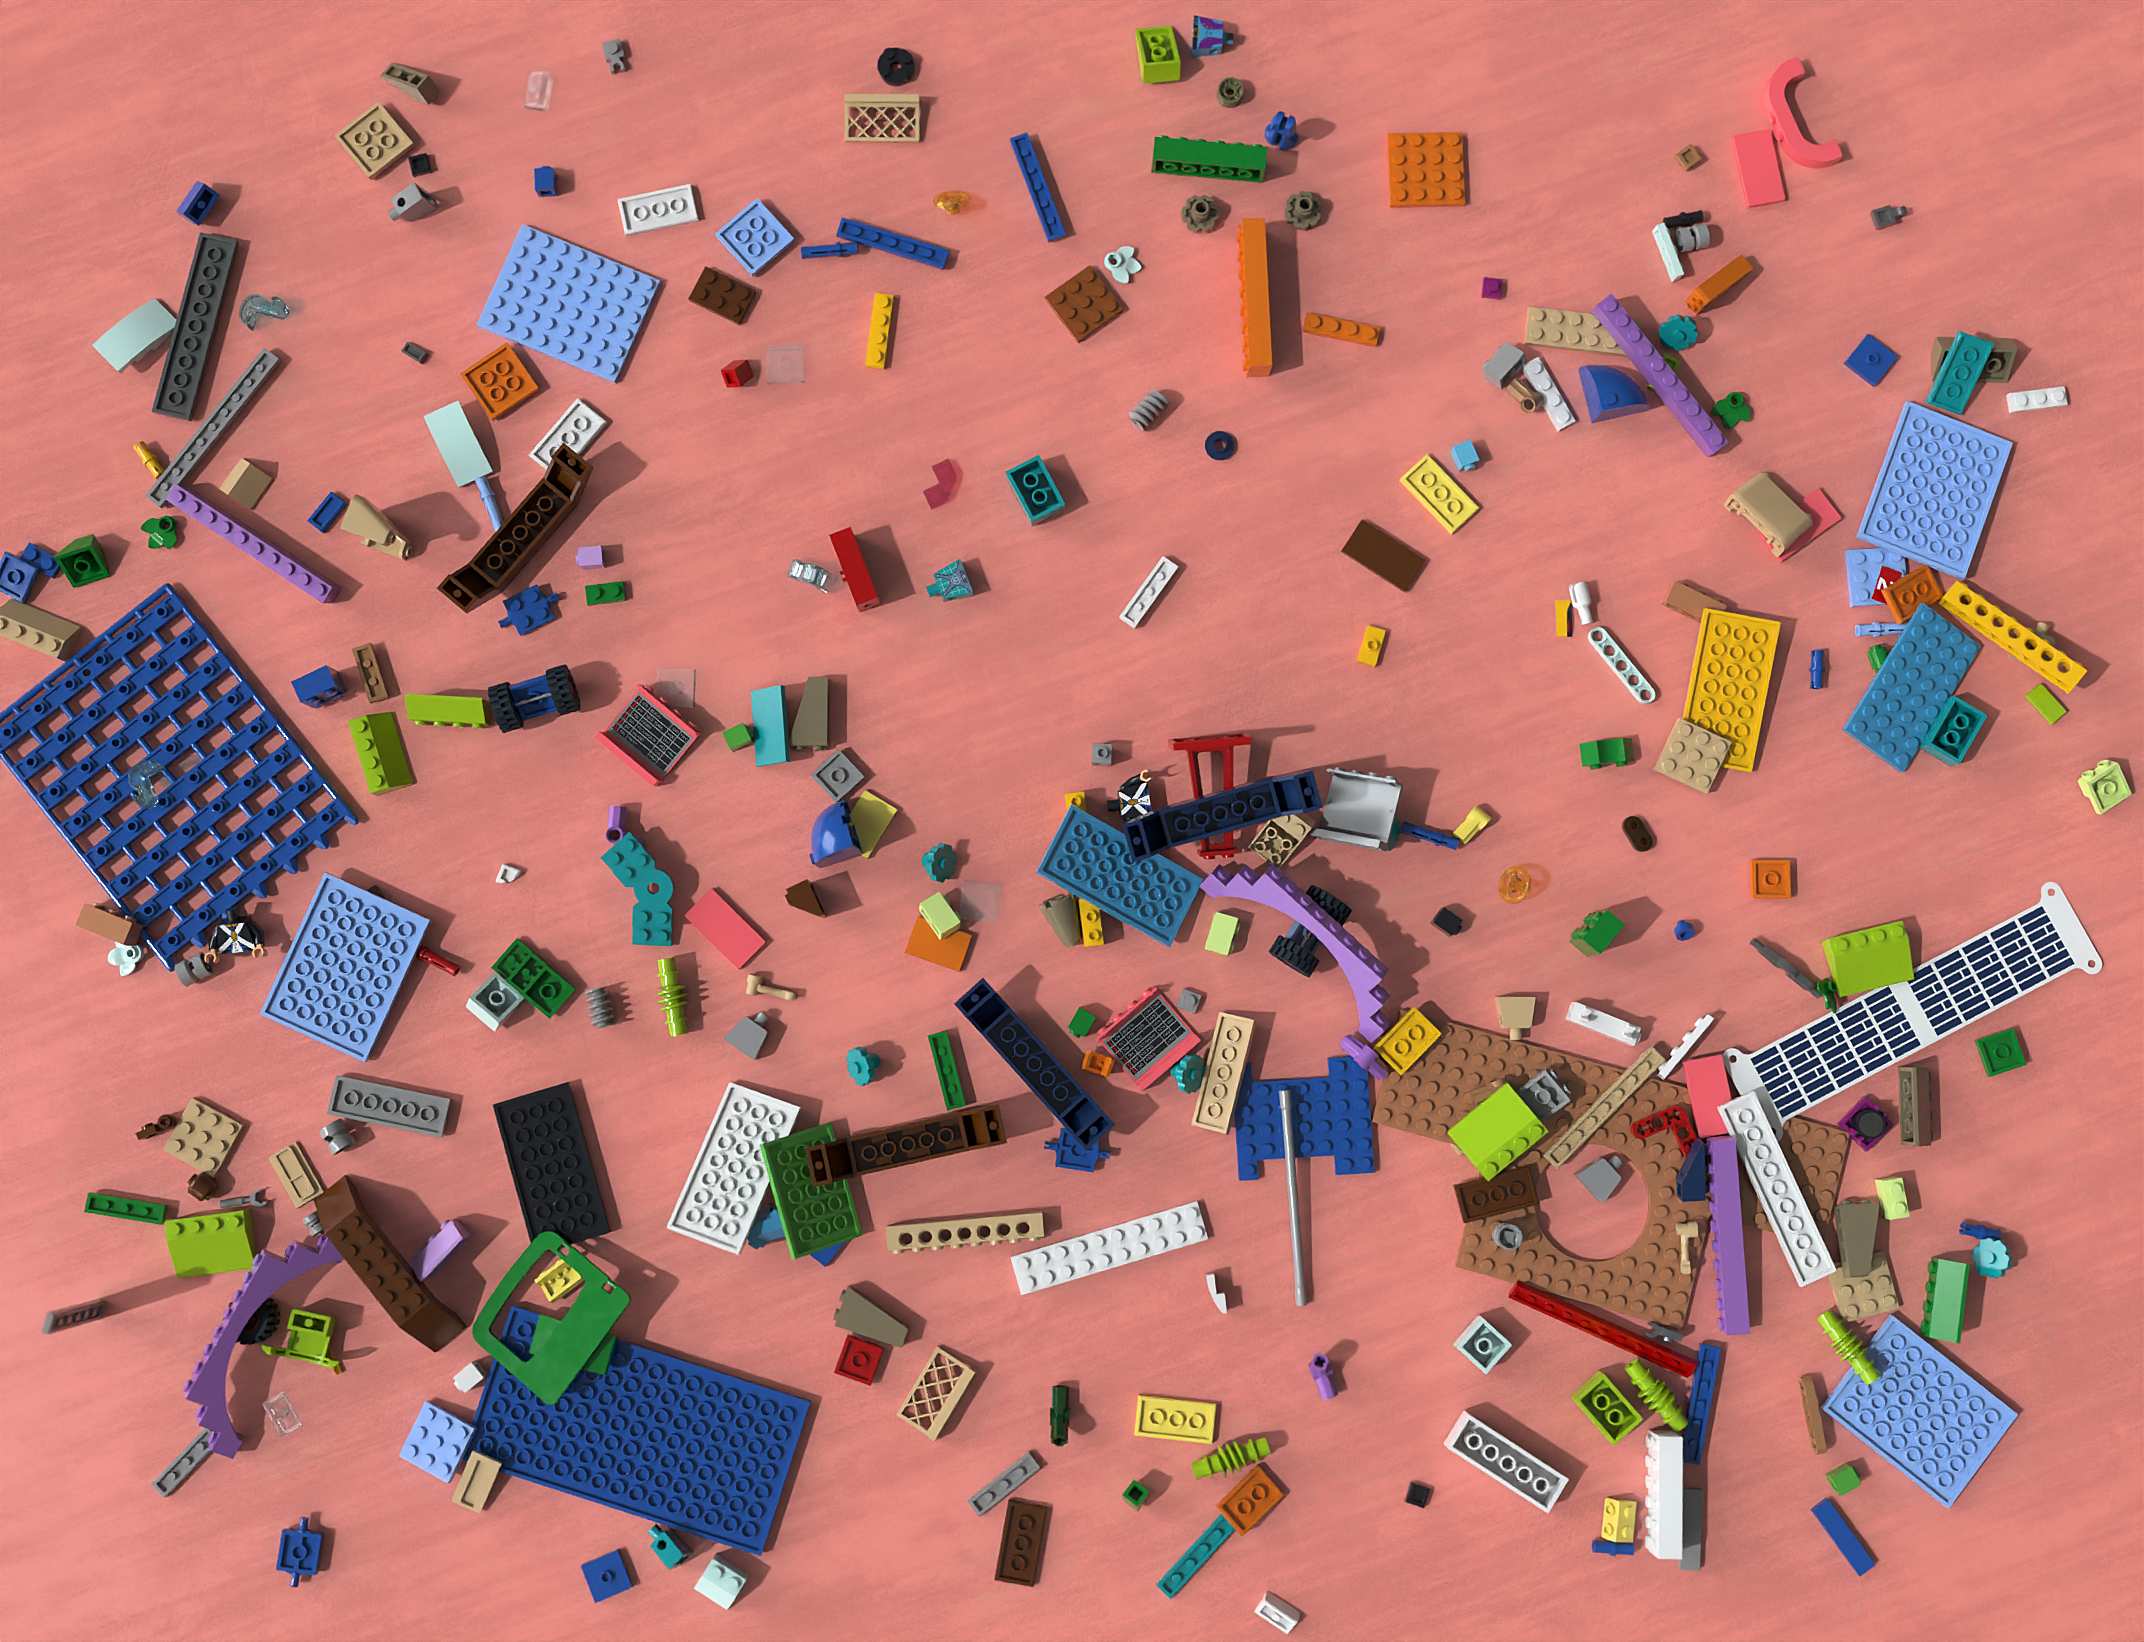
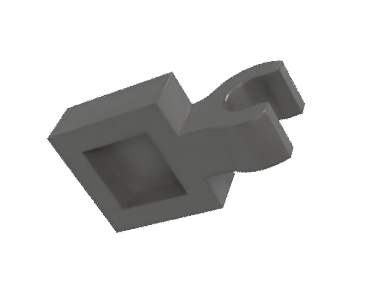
M1891 205L1872 210L1870 214L1875 228L1878 230L1894 225L1896 223L1895 219L1904 217L1907 211L1905 206L1892 210Z
M1653 1322L1647 1323L1654 1330L1652 1333L1645 1332L1646 1336L1654 1338L1661 1335L1664 1341L1674 1343L1676 1340L1681 1342L1683 1334L1658 1326Z

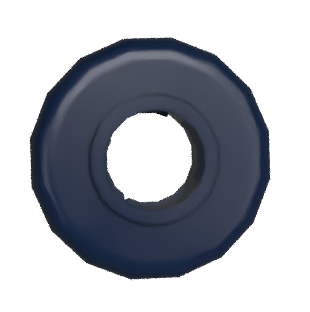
M1223 431L1211 433L1205 441L1207 454L1215 460L1227 459L1234 451L1233 438ZM1216 441H1222L1225 443V448L1218 450L1214 444Z

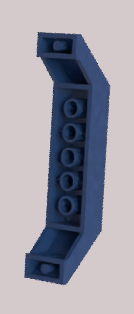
M1313 770L1265 777L1157 808L1123 823L1122 827L1132 862L1150 858L1169 848L1277 817L1307 813L1323 807Z
M984 978L954 1003L1085 1151L1115 1125Z

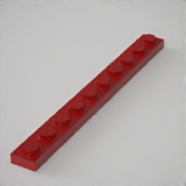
M1517 1280L1509 1292L1508 1298L1681 1376L1689 1378L1697 1368L1698 1361L1521 1281Z

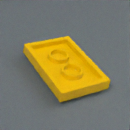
M1413 1006L1373 1049L1399 1075H1402L1442 1033Z

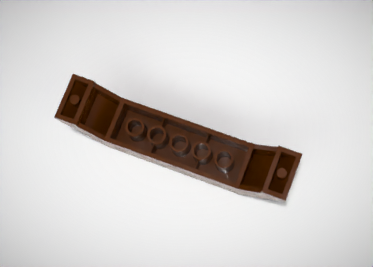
M565 443L551 456L552 459L544 477L472 560L451 575L448 574L436 588L465 613L471 612L501 594L577 507L593 467Z
M999 1104L847 1137L807 1147L805 1150L813 1187L948 1155L1005 1144L1007 1139Z
M344 1175L314 1200L324 1234L397 1326L433 1352H437L467 1327L455 1311L453 1312L436 1299L424 1282L417 1278L412 1267L364 1209L357 1193L358 1189Z

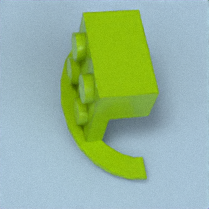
M292 1309L287 1329H291L287 1347L262 1345V1349L268 1355L288 1357L333 1368L340 1364V1361L327 1357L337 1317L304 1309Z

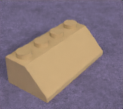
M10 599L0 607V636L65 662L68 660L82 627L14 599Z

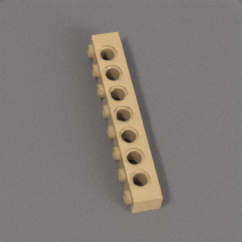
M1042 1211L887 1225L888 1251L892 1250L893 1254L904 1253V1249H912V1252L924 1251V1247L940 1250L943 1249L944 1245H951V1248H961L966 1243H970L971 1246H981L982 1242L990 1241V1245L1002 1244V1240H1009L1010 1243L1021 1242V1238L1037 1241L1041 1240L1040 1237L1044 1236ZM1022 1222L1028 1223L1030 1226L1029 1231L1025 1233L1020 1232L1018 1229L1019 1224ZM1007 1224L1010 1227V1232L1008 1234H1001L999 1226ZM982 1226L990 1228L991 1233L988 1236L980 1234L979 1229ZM962 1228H969L971 1236L963 1238L960 1230ZM944 1229L949 1230L952 1234L948 1240H944L941 1237V1231ZM922 1232H930L932 1240L924 1241L921 1238ZM904 1233L912 1235L913 1240L911 1243L903 1242L902 1235Z

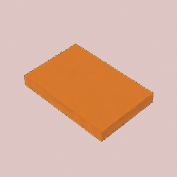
M1926 564L1921 565L1881 590L1897 624H1901L1911 618L1919 604L1925 603L1927 606H1930L1943 598L1935 578Z
M917 917L905 953L960 972L972 935L957 930L940 941L926 919Z
M1256 1465L1215 1507L1239 1535L1243 1537L1284 1494L1263 1469Z

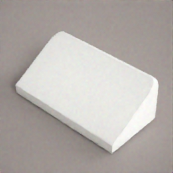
M1269 1591L1265 1593L1254 1611L1286 1634L1297 1624L1300 1616L1299 1611Z

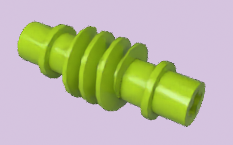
M675 957L657 960L659 967L657 977L660 976L662 987L657 989H663L657 996L664 997L658 1003L666 1005L660 1011L666 1010L667 1020L665 1024L669 1026L670 1037L688 1034L686 1026L688 1017H685L683 1005L688 1003V1000L681 999L687 995V992H680L686 985L679 984L677 973H680V970L676 968Z
M1831 1309L1816 1318L1824 1329L1823 1333H1827L1833 1340L1830 1348L1839 1347L1835 1354L1843 1353L1844 1355L1840 1361L1848 1360V1363L1855 1369L1853 1373L1855 1375L1858 1374L1866 1385H1869L1881 1376L1873 1365L1874 1360H1869L1864 1353L1868 1350V1347L1859 1348L1863 1341H1854L1858 1334L1849 1335L1853 1329L1847 1331L1842 1325L1843 1320H1839Z
M1638 1358L1630 1361L1624 1369L1632 1378L1631 1383L1633 1385L1637 1384L1641 1389L1638 1396L1643 1397L1646 1395L1643 1403L1646 1404L1651 1401L1648 1409L1657 1408L1655 1413H1660L1662 1421L1668 1423L1675 1432L1686 1427L1689 1421L1681 1412L1682 1407L1680 1405L1676 1406L1673 1402L1675 1394L1670 1392L1669 1386H1665V1381L1654 1379L1650 1374L1651 1369L1645 1367Z
M1262 1437L1254 1441L1250 1438L1248 1443L1240 1446L1236 1441H1233V1449L1226 1443V1451L1221 1446H1218V1454L1208 1457L1203 1455V1459L1191 1462L1196 1480L1210 1476L1211 1479L1213 1474L1223 1471L1224 1477H1226V1469L1231 1474H1234V1466L1241 1472L1242 1463L1246 1467L1245 1463L1253 1460L1259 1462L1258 1458L1271 1454L1266 1438Z

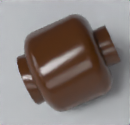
M205 1172L199 1175L194 1174L187 1182L189 1184L188 1193L199 1201H204L205 1199L208 1201L219 1189L216 1187L218 1182Z

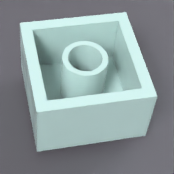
M1479 1315L1453 1343L1462 1354L1485 1374L1491 1370L1512 1346L1509 1341Z

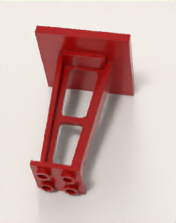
M1244 733L1168 739V747L1173 751L1186 750L1193 798L1203 795L1198 762L1199 753L1221 751L1223 753V789L1233 787L1234 746L1252 744L1251 736ZM1233 830L1224 833V841L1222 843L1212 844L1209 841V837L1201 839V849H1197V854L1204 860L1215 859V855L1231 858L1234 857V854L1239 853V850L1233 846Z

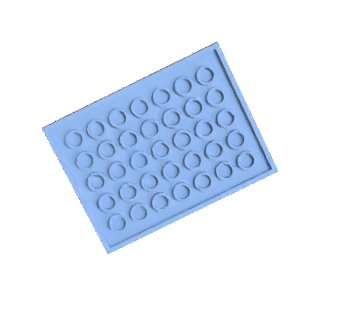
M522 224L478 320L477 326L616 384L661 282L658 279Z
M1906 401L1856 538L1921 564H1926L1931 568L1961 580L1964 579L2013 443Z
M325 872L260 1014L354 1058L367 1062L432 920Z
M1889 1315L1867 1344L1868 1350L1864 1352L1869 1360H1874L1873 1365L1881 1376L1874 1382L1866 1385L1858 1374L1855 1375L1853 1373L1855 1369L1851 1366L1820 1408L1949 1509L2018 1414L1897 1318Z

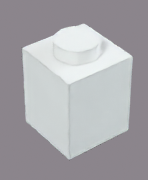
M475 1360L453 1377L455 1380L454 1384L460 1391L466 1393L488 1376V1374L479 1362Z

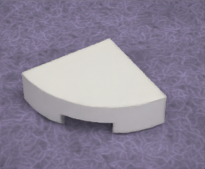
M502 864L495 882L510 883L517 879L522 871Z

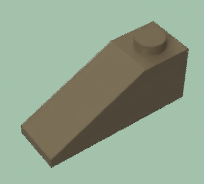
M393 62L380 75L384 80L416 101L427 105L434 101L440 92L429 75Z

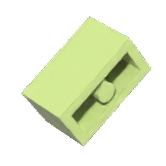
M940 892L920 903L919 911L940 941L960 929L961 917L956 911L953 912L949 900L946 896H942Z
M1215 912L1204 950L1227 956L1228 952L1232 953L1235 944L1232 938L1234 934L1237 935L1240 923H1237L1238 918Z
M1894 1176L1875 1179L1882 1218L1893 1220L1910 1217L1903 1179Z

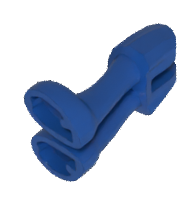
M1279 111L1273 116L1271 123L1266 127L1265 138L1271 146L1277 144L1280 134H1283L1279 143V149L1290 150L1298 142L1295 117L1290 115L1288 118L1285 116V112Z

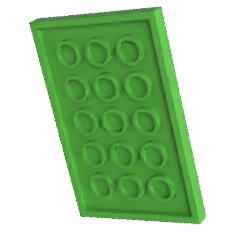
M831 1122L759 1144L792 1260L863 1236L847 1179L813 1187L805 1148L835 1141Z

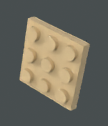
M376 102L334 135L370 180L415 146L379 102Z
M1677 718L1653 770L1697 791L1708 794L1732 742L1686 720Z
M191 1098L163 1151L212 1177H217L245 1124L196 1098Z
M1884 1251L1873 1252L1870 1275L1865 1277L1844 1278L1842 1262H1833L1837 1271L1829 1274L1828 1277L1838 1313L1843 1323L1900 1308Z

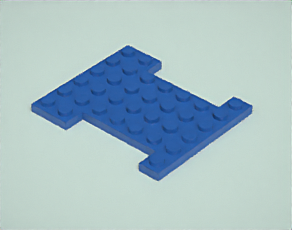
M1353 1057L1327 1058V1078L1252 1082L1251 1063H1246L1234 1112L1238 1180H1259L1257 1160L1285 1159L1279 1090L1287 1089L1291 1090L1295 1158L1334 1156L1335 1175L1375 1173L1368 1071L1357 1064Z

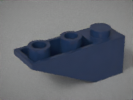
M1699 1138L1695 1139L1676 1177L1677 1197L1682 1202L1706 1201V1194L1708 1193V1184L1705 1182V1175L1708 1174V1167L1705 1163L1707 1146Z

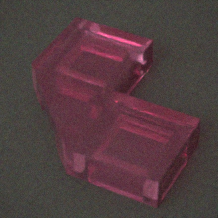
M949 459L931 466L939 484L923 491L931 509L949 501L957 478Z

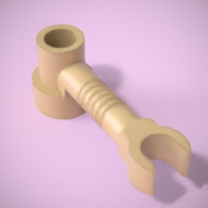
M748 974L747 994L757 996L758 992L791 1001L795 1000L796 992L762 985V976Z
M1697 1222L1676 1224V1235H1681L1680 1271L1682 1274H1691L1688 1243L1689 1238L1698 1237Z

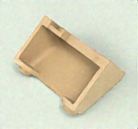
M1758 472L1733 492L1723 505L1729 511L1733 509L1738 510L1736 512L1738 515L1742 513L1768 539L1766 543H1772L1774 549L1771 552L1777 558L1813 525L1811 515L1803 512L1772 482L1771 477L1765 472Z
M357 494L354 495L340 529L364 537V540H361V544L406 561V558L411 555L413 549L411 542L378 507L365 497Z

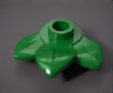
M1731 392L1725 399L1718 400L1715 403L1712 415L1722 416L1723 425L1730 429L1736 425L1738 420L1748 422L1750 409L1744 404V398L1740 393ZM1731 399L1736 400L1737 404H1732Z
M163 516L160 519L150 518L140 528L150 534L148 548L150 549L160 548L163 545L171 549L176 543L177 536L175 531L177 529V522L171 516ZM170 523V527L166 529V524Z
M1824 978L1818 981L1817 990L1825 998V1008L1831 1009L1833 1014L1837 1012V1001L1834 996L1836 986L1829 978Z

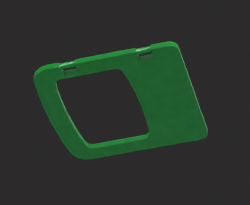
M546 1231L539 1234L527 1247L494 1290L473 1324V1338L484 1350L546 1404L554 1405L559 1402L631 1302V1296L576 1248L572 1247L562 1236L555 1232ZM562 1245L570 1251L567 1256L559 1250ZM548 1250H551L585 1279V1285L552 1335L528 1362H525L492 1333L491 1327L527 1273ZM606 1283L614 1288L611 1294L603 1288Z

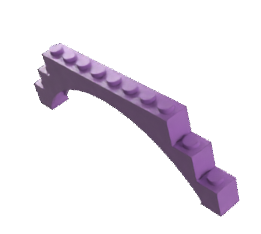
M1219 864L1199 886L1213 899L1216 896H1230L1260 902L1287 914L1301 923L1329 949L1345 972L1357 1002L1360 1023L1357 1031L1372 1043L1386 1030L1391 1020L1379 1009L1388 1000L1390 994L1378 983L1384 978L1389 969L1274 864L1261 877L1247 864L1234 877Z
M325 1234L319 1237L316 1243L317 1248L294 1240L293 1244L287 1247L284 1254L285 1257L264 1249L255 1256L252 1263L254 1265L253 1268L245 1274L243 1286L235 1292L233 1296L234 1302L230 1308L228 1307L225 1310L222 1324L215 1328L212 1342L208 1343L204 1348V1356L201 1362L198 1361L194 1366V1374L191 1380L188 1379L183 1387L185 1399L203 1405L198 1408L195 1415L198 1425L213 1430L208 1439L211 1452L234 1459L243 1442L241 1434L235 1431L229 1419L225 1398L228 1363L239 1334L259 1306L284 1284L316 1267L335 1261L342 1262V1255Z

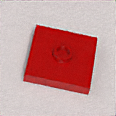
M848 1334L834 1373L871 1386L885 1347Z

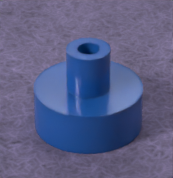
M1681 920L1678 921L1674 933L1678 940L1684 941L1692 938L1695 935V930L1691 923Z

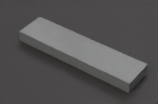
M204 1428L151 1484L164 1498L168 1497L211 1452L208 1439L213 1430Z
M1028 1451L970 1497L967 1502L980 1517L1037 1472L1041 1465L1032 1453Z
M1682 1488V1559H1679L1678 1562L1680 1570L1700 1571L1702 1489Z

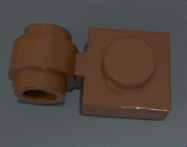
M164 1114L159 1117L158 1124H146L141 1127V1131L135 1134L138 1140H146L164 1130L174 1128L176 1118L172 1114Z

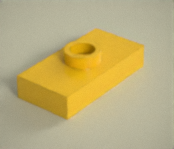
M1367 625L1356 662L1371 667L1376 666L1386 630Z

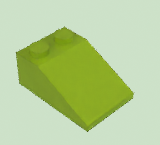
M1172 26L1135 29L1139 67L1143 84L1179 81L1181 62Z

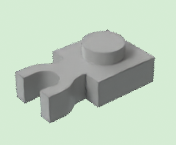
M616 39L602 42L606 62H611V74H615L614 69L617 66L621 68L622 73L626 72L624 64L621 62V60L625 59L621 40Z

